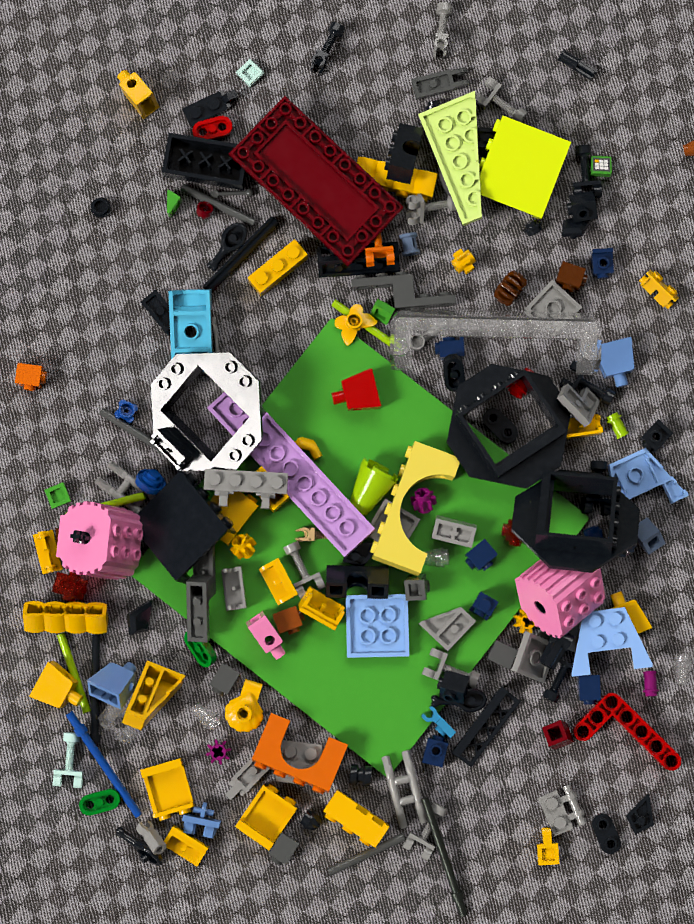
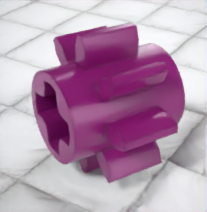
M427 488L417 489L414 492L415 496L410 497L414 511L418 510L419 513H429L433 510L432 505L437 504L433 491H429Z
M215 739L214 746L207 745L211 750L206 753V756L211 755V763L219 760V764L222 765L223 758L230 759L226 754L231 748L226 749V741L219 744L218 740ZM222 747V753H224V755H219L218 757H215V751L213 749Z

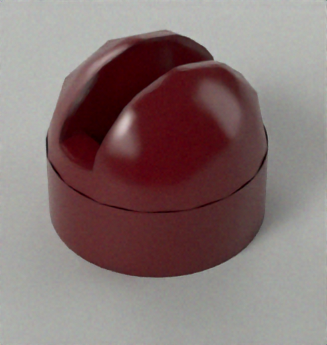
M205 201L199 202L196 208L197 216L204 220L208 219L212 215L213 206Z

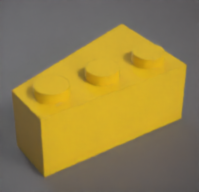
M147 660L122 723L142 730L182 687L186 676Z
M338 789L323 810L326 813L324 817L333 823L336 821L341 823L343 830L351 835L353 833L360 837L359 841L368 847L372 845L376 848L389 828L388 823Z

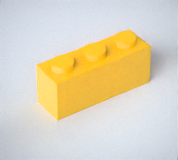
M294 239L247 277L248 282L262 297L308 259V254Z

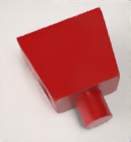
M372 368L342 380L343 390L331 393L334 405L346 402L348 411L381 408Z

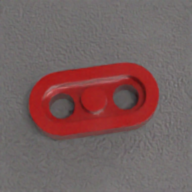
M218 116L197 122L193 126L192 132L194 137L216 140L229 136L233 126L228 117ZM225 125L226 129L221 131L219 126ZM201 130L207 131L206 135L201 136L199 132Z

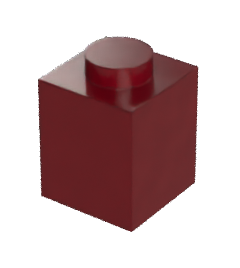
M559 720L542 727L550 748L557 750L574 743L566 722Z

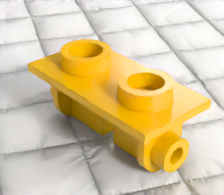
M649 270L646 273L649 277L647 278L644 275L639 280L642 283L641 286L650 295L657 290L659 293L654 299L663 308L669 309L674 304L671 300L676 302L679 299L677 296L678 292L671 285L667 286L662 281L663 277L657 271L652 272Z
M53 530L34 534L33 538L42 574L63 570L60 558L56 557L57 545Z

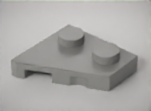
M462 607L421 621L419 625L446 651H449L476 620Z

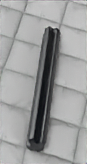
M271 216L203 285V289H211L212 294L279 225V222Z

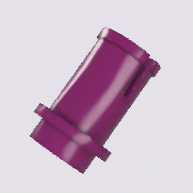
M644 671L645 690L643 692L645 696H658L657 692H659V689H657L656 671Z

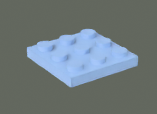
M388 594V599L367 598V595H347V658L409 656L408 601H406L405 594Z

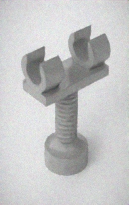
M447 2L437 4L436 13L440 16L438 33H436L433 57L435 59L437 51L443 52V59H445L447 53V20L453 11V5Z
M488 77L485 81V86L492 90V93L486 99L477 92L476 104L486 110L489 104L494 102L512 115L513 120L522 122L528 112L523 108L516 109L497 95L502 88V84L492 77Z
M417 194V196L410 195L406 198L408 208L412 210L417 209V211H408L406 213V220L408 219L409 225H416L419 222L420 224L424 223V212L444 208L456 211L451 195L447 196V200L426 204L421 194Z
M298 541L283 547L286 555L293 556L292 558L302 577L301 581L294 583L300 599L305 594L302 584L314 579L319 590L326 587L319 572L312 576L307 573L308 571H306L307 569L302 558L299 556L301 546Z
M435 648L431 649L429 655L440 659L436 671L424 667L422 675L438 680L441 671L445 672L448 670L470 676V687H476L480 677L479 672L472 670L470 673H467L457 668L455 669V667L445 664L448 656L447 653Z
M433 802L432 808L436 820L440 817H445L448 810ZM429 823L426 824L420 836L410 832L403 844V848L407 850L411 849L415 840L425 845L426 847L421 854V858L428 861L435 849V845L427 841L431 833Z

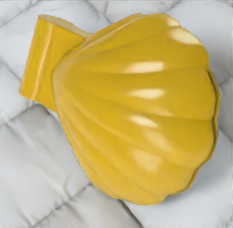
M245 679L241 695L229 701L225 707V719L230 727L238 732H250L259 727L263 720V710L258 703V698L263 684Z

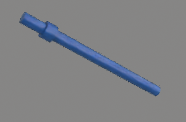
M73 711L66 714L65 716L74 727L73 731L77 737L80 736L134 817L140 816L142 814L141 810L87 733L88 729L84 723H80Z

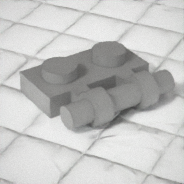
M570 784L562 787L565 795L561 797L557 790L537 797L554 837L573 829L570 822L573 819L577 820L579 826L587 823L584 818L585 812L583 808H580L576 799L578 796L572 790ZM567 801L573 811L567 814L563 805Z

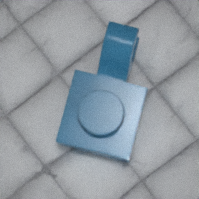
M429 707L433 712L431 717H426L423 713L421 714L425 721L434 722L437 725L435 729L442 737L447 735L451 738L456 733L437 713L434 707Z

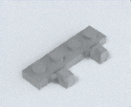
M205 469L204 490L215 491V496H219L220 507H228L229 494L234 495V492L256 493V496H261V509H270V498L275 499L276 494L287 495L288 473Z

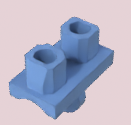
M203 802L202 808L195 806L193 808V813H198L200 816L189 813L183 814L184 833L195 834L197 824L204 825L203 836L213 839L217 828L219 829L221 820L205 817V815H214V810L207 809L206 802Z

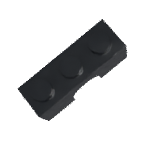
M400 123L398 131L394 130L391 142L395 144H390L388 156H391V159H386L384 170L388 171L386 179L406 184L411 183L424 128Z
M327 565L326 597L347 598L349 588L360 586L367 591V598L388 599L389 567Z

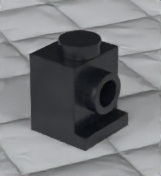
M658 419L640 438L642 441L641 445L649 452L652 450L655 453L673 432ZM654 433H657L659 435V440H654L652 438V435Z

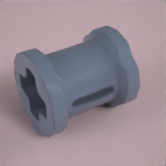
M416 232L399 235L404 250L402 256L420 254V249L417 248Z

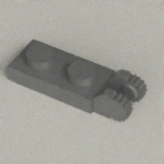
M466 68L448 69L411 79L416 100L469 86L470 81L468 79L458 82L453 81V77L462 76L467 73Z

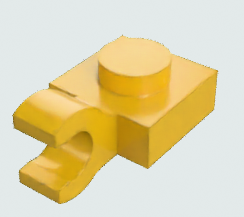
M542 828L543 843H537L538 865L559 864L558 843H552L550 828Z

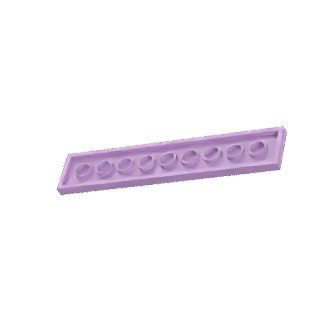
M225 392L207 407L232 436L249 418ZM266 412L262 417L263 440L250 455L267 472L288 473L287 495L346 558L376 529Z

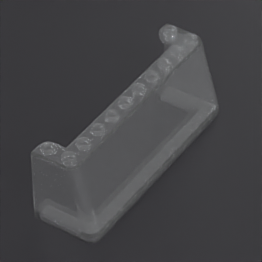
M402 308L394 313L391 320V370H412L413 336L577 340L576 375H597L601 362L602 327L598 319L591 313Z

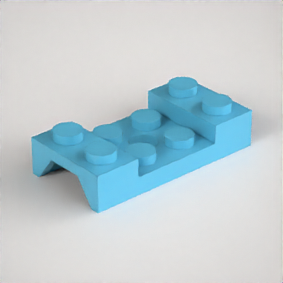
M211 289L168 291L171 360L176 354L214 353L212 346ZM194 326L197 330L196 336H187L185 332L186 327Z

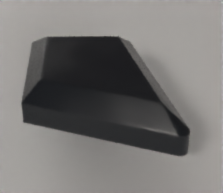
M573 218L564 220L562 237L576 239L578 236H583L593 219L575 223Z
M362 542L346 558H343V562L354 566H364L373 555L370 552L373 542Z
M152 600L146 601L127 614L129 635L148 631L153 604Z
M646 794L625 815L635 835L654 826L649 794Z

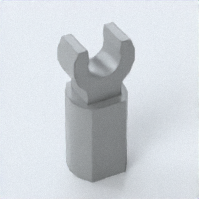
M148 821L144 826L142 822H139L136 830L144 836V841L153 854L163 853L167 847L166 843L157 830L153 829V824Z

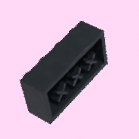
M168 133L162 167L164 178L243 190L246 171L229 156V153L238 144Z

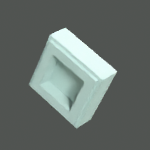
M251 59L236 72L250 88L265 74Z

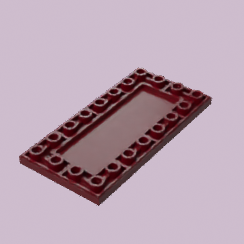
M286 96L229 153V156L347 266L364 251L404 208Z

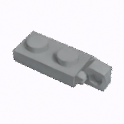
M251 758L232 777V780L229 782L232 788L225 796L229 800H232L238 793L243 796L262 778L269 768L262 770L255 767V762Z

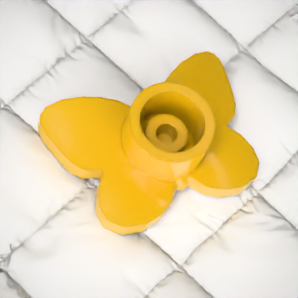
M355 304L350 308L347 316L337 317L334 325L337 329L342 330V339L345 345L349 346L354 341L357 331H360L361 328H370L377 325V320L370 314L363 313L361 305Z

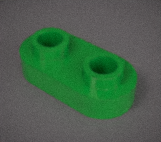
M187 632L185 633L184 641L197 662L202 667H209L214 664L217 656L210 643L187 641Z
M106 789L82 797L79 802V808L85 815H95L117 808L121 797L116 790ZM108 795L114 797L113 803L107 802ZM88 801H92L94 803V807L92 809L87 807Z

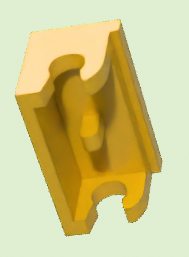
M594 414L591 423L586 427L575 420V418H570L566 440L602 434L603 427L600 424V415Z
M279 558L259 569L278 606L298 595Z
M310 586L298 604L299 611L334 631L345 614L344 605L330 597H326L325 594Z
M175 825L164 840L168 849L195 866L199 865L209 849L208 845L192 835L184 833V830Z

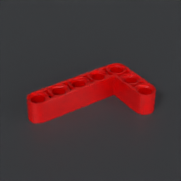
M606 693L603 695L601 700H598L572 728L574 738L580 741H587L613 717L663 768L673 771L681 765L679 754L616 693ZM609 696H613L616 699V705L613 708H609L606 705V700ZM595 711H599L602 714V719L598 723L593 722L591 717ZM624 711H628L631 714V719L627 723L621 720V714ZM642 725L646 729V734L643 737H638L636 729ZM580 726H585L588 732L585 737L581 738L577 734V729ZM655 740H658L661 744L660 750L657 752H653L651 749V743ZM669 755H673L676 760L675 764L671 767L666 764V758Z

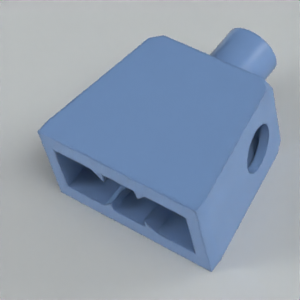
M631 337L593 346L592 353L604 379L614 377L616 388L627 386L626 374L634 371Z
M127 662L122 667L115 663H109L87 680L89 695L118 709H122L136 688L135 665Z

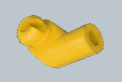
M299 437L294 441L301 450H308L314 460L323 456L314 440Z

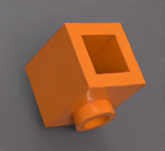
M17 363L15 384L24 386L23 389L28 391H36V388L42 389V384H45L47 379V372H44V368L38 365Z

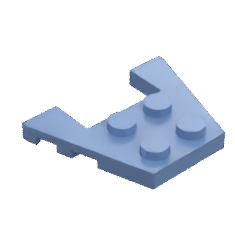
M646 448L608 465L609 477H618L617 486H621V492L629 500L662 485L671 504L689 496L688 492L678 485L674 477L670 476L663 469V466Z
M625 607L593 611L582 620L572 668V677L591 674L588 653L631 648L634 669L653 667V663Z

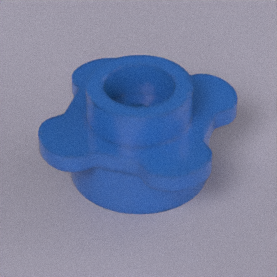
M120 400L119 408L115 411V417L117 419H125L126 422L131 423L134 421L133 416L138 411V406L126 400Z

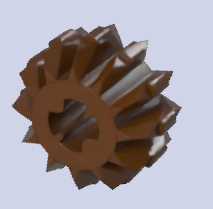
M514 270L509 272L497 286L494 297L506 306L511 305L526 287L527 280L523 275Z

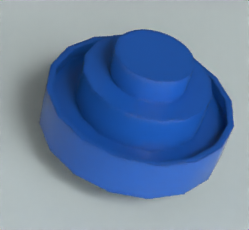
M155 469L140 470L135 478L136 485L142 491L151 495H157L166 485L165 479Z

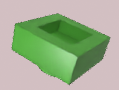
M377 299L370 315L387 325L395 308Z
M64 482L44 490L52 509L72 502Z

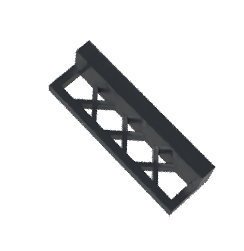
M382 242L383 247L393 246L395 265H387L385 257L374 258V266L372 267L366 266L365 249L347 266L326 246L317 247L319 278L400 272L398 242ZM370 243L366 248L375 247L374 243ZM324 253L332 254L331 256H321Z
M500 686L451 753L472 767L521 701L504 687ZM505 696L514 701L510 709L501 710L500 702ZM501 712H507L505 716L502 718ZM499 713V724L489 727L488 718L491 714ZM495 728L493 732L490 734L489 729ZM487 729V740L476 743L475 736L479 730ZM477 745H482L477 752ZM474 746L475 756L469 761L461 754L467 747Z

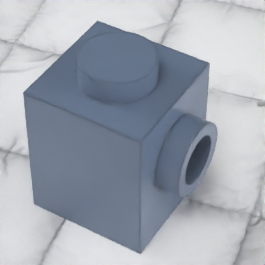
M648 517L639 522L638 543L648 555L666 544L660 530Z

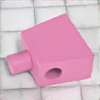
M263 611L246 622L247 627L265 653L271 652L276 660L286 654L280 645L283 642L282 638ZM267 636H272V640L269 642H267L265 638Z

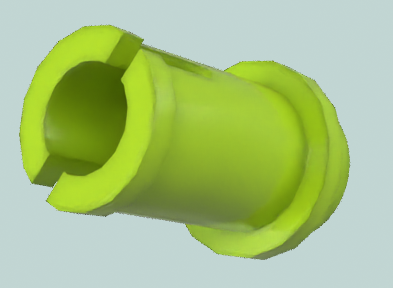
M618 412L606 417L608 420L607 424L610 423L617 439L629 434Z

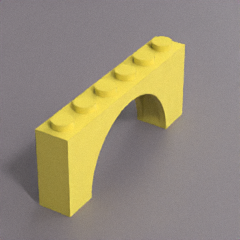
M415 441L412 446L408 445L404 456L408 458L405 465L402 464L397 475L401 477L399 484L393 486L391 495L394 498L392 503H387L384 514L387 515L385 522L381 521L377 531L380 537L378 542L374 540L370 552L373 553V560L419 576L427 553L416 548L406 537L400 521L402 500L413 486L422 481L435 478L452 481L460 463L452 454Z

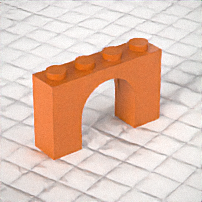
M271 713L252 757V761L255 762L254 766L262 770H266V768L274 770L273 774L281 778L289 776L293 778L292 782L304 787L305 784L313 786L312 790L319 794L329 793L348 744L329 737L322 755L315 765L306 769L294 768L286 763L281 754V744L290 725V720Z

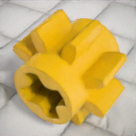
M459 249L453 253L454 259L451 263L459 274L463 271L465 274H468L474 270L473 264L476 263V260L469 250L463 252L462 249Z
M248 533L235 536L231 542L234 547L230 550L239 560L242 557L245 559L250 558L256 551L254 546L257 542Z
M519 609L520 614L518 616L513 615L516 619L513 627H520L519 633H524L525 629H527V632L532 633V628L536 627L534 622H531L527 614L522 609ZM523 618H527L529 624H525Z

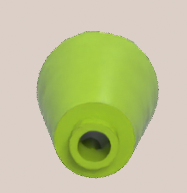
M365 457L361 462L350 499L354 507L364 516L378 504L399 480L397 474L394 473L393 476L388 474L389 469L371 459L367 461Z

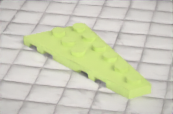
M473 91L418 114L463 226L482 219L476 93Z

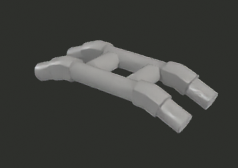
M112 460L108 463L107 467L124 479L120 487L115 489L101 477H98L94 482L115 499L125 497L124 494L131 485L138 491L143 492L136 485L135 477ZM145 493L146 498L148 497L150 500L156 496ZM145 500L124 506L138 514L142 510L140 506Z
M409 750L402 752L407 775L395 778L390 756L382 757L399 828L401 829L407 827L403 805L415 803L419 822L422 824L427 822ZM410 783L412 795L400 798L397 786Z

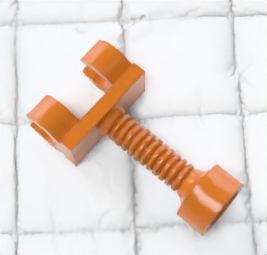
M380 233L374 239L375 247L365 248L367 267L374 266V258L385 257L387 265H395L393 246L383 247Z

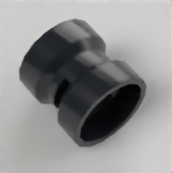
M351 764L349 785H356L360 782L363 786L370 787L372 766L359 768L358 765Z

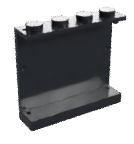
M179 471L138 515L143 525V541L174 580L186 584V581L190 578L187 572L227 532L234 535L237 532L232 527L234 525L233 522L221 514V507L208 498L210 494L203 487H199L197 484L198 479L192 473L187 474Z

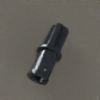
M565 49L558 58V61L570 67L572 72L576 71L589 80H592L597 72L596 69L583 62L581 57L577 58Z

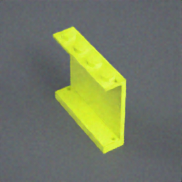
M502 116L501 120L496 119L493 131H496L494 138H489L485 148V150H488L486 158L482 157L479 163L481 170V196L533 215L534 218L540 220L543 217L571 142Z

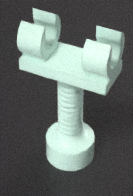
M64 732L63 741L67 743L66 766L64 770H54L53 786L60 787L62 785V775H73V788H82L84 771L73 770L74 745L80 742V736L77 737L73 732Z

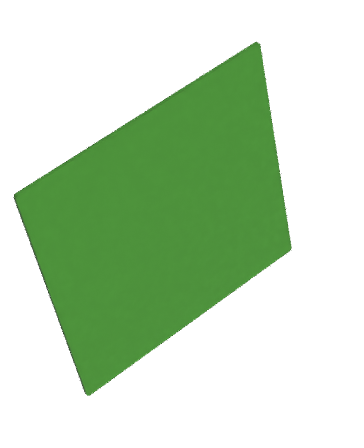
M330 319L266 399L262 408L293 441H296L299 437H305L316 442L323 455L319 459L314 460L308 450L302 449V451L349 501L364 457L367 461L371 459L389 469L388 474L393 476L394 473L398 475L402 464H406L408 459L404 457L408 445L412 446L415 441L454 455L446 443L452 410L357 336L352 344L346 346L341 336L342 330L335 327V319ZM372 368L381 403L380 409L348 411L346 402L334 405L331 393L343 390L342 380ZM469 424L495 464L509 456V454ZM249 455L237 470L256 471L261 466ZM459 464L452 481L439 478L428 479L416 484L405 494L401 508L421 519L410 536L409 541L416 548L427 553L420 574H426V580H429L430 591L427 593V600L408 601L409 656L347 658L346 598H332L345 606V614L335 631L303 613L305 620L302 621L303 626L299 627V632L291 635L288 634V631L279 634L272 614L296 606L298 610V604L301 599L297 595L278 606L259 569L279 558L294 586V583L301 581L302 577L292 558L293 556L286 555L283 547L296 542L295 538H304V532L295 531L298 528L306 527L315 528V531L320 530L290 498L273 513L270 509H261V498L256 496V493H249L258 500L256 504L259 508L255 510L237 535L248 533L250 537H253L257 542L254 546L256 551L250 558L245 559L242 557L239 560L230 550L234 547L232 543L228 546L222 540H219L215 544L216 594L209 600L210 638L341 742L348 744L352 751L386 776L382 757L390 756L394 771L403 760L402 752L410 751L431 724V722H427L421 717L422 713L426 717L432 716L433 712L429 709L432 702L431 696H440V689H437L439 679L435 680L422 675L424 667L436 671L440 659L429 655L431 649L435 648L448 654L445 664L470 673L511 621L513 615L521 608L515 579L540 560L511 531L515 496L527 489L471 478L467 475L461 464ZM204 479L199 484L200 488H204ZM393 487L378 502V504L366 516H364L369 523H371L372 519L374 518L375 514L377 513L385 498L392 502L394 496L391 495ZM419 488H427L429 491H433L434 496H436L437 504L432 505L433 510L429 513L423 514L419 513L418 510L414 511L411 505L410 497L415 496L414 492ZM206 490L210 494L208 498L211 500L215 495V491ZM554 490L549 532L577 535L587 523L588 516L582 514L581 510ZM436 515L477 525L472 548L431 538ZM368 537L363 542H374V540ZM326 538L315 539V541L299 542L301 546L299 556L302 558L307 569L306 571H308L307 573L312 576L319 572L325 586L327 565L354 566L343 562L344 556ZM483 539H486L498 554L491 560L494 564L485 571L482 568L479 571L476 569L472 570L465 562L467 559L465 554ZM148 548L140 558L139 566L134 570L132 577L187 619L186 584L175 581L151 549ZM371 556L364 566L389 567L388 594H405L404 580L411 573L373 560ZM241 566L247 608L226 611L222 570ZM193 567L187 572L189 577L193 575ZM314 579L302 584L305 592L310 586L326 595V587L319 590ZM354 586L348 589L347 595H367V591L363 587ZM479 592L498 601L493 613L487 620L469 610ZM462 607L476 622L449 651H446L419 623ZM261 611L264 612L283 640L280 645L286 654L277 660L271 652L265 653L246 625L248 620ZM267 636L265 640L267 642L271 641L272 636ZM441 671L439 678L444 677V671ZM439 705L434 708L439 713L445 705Z

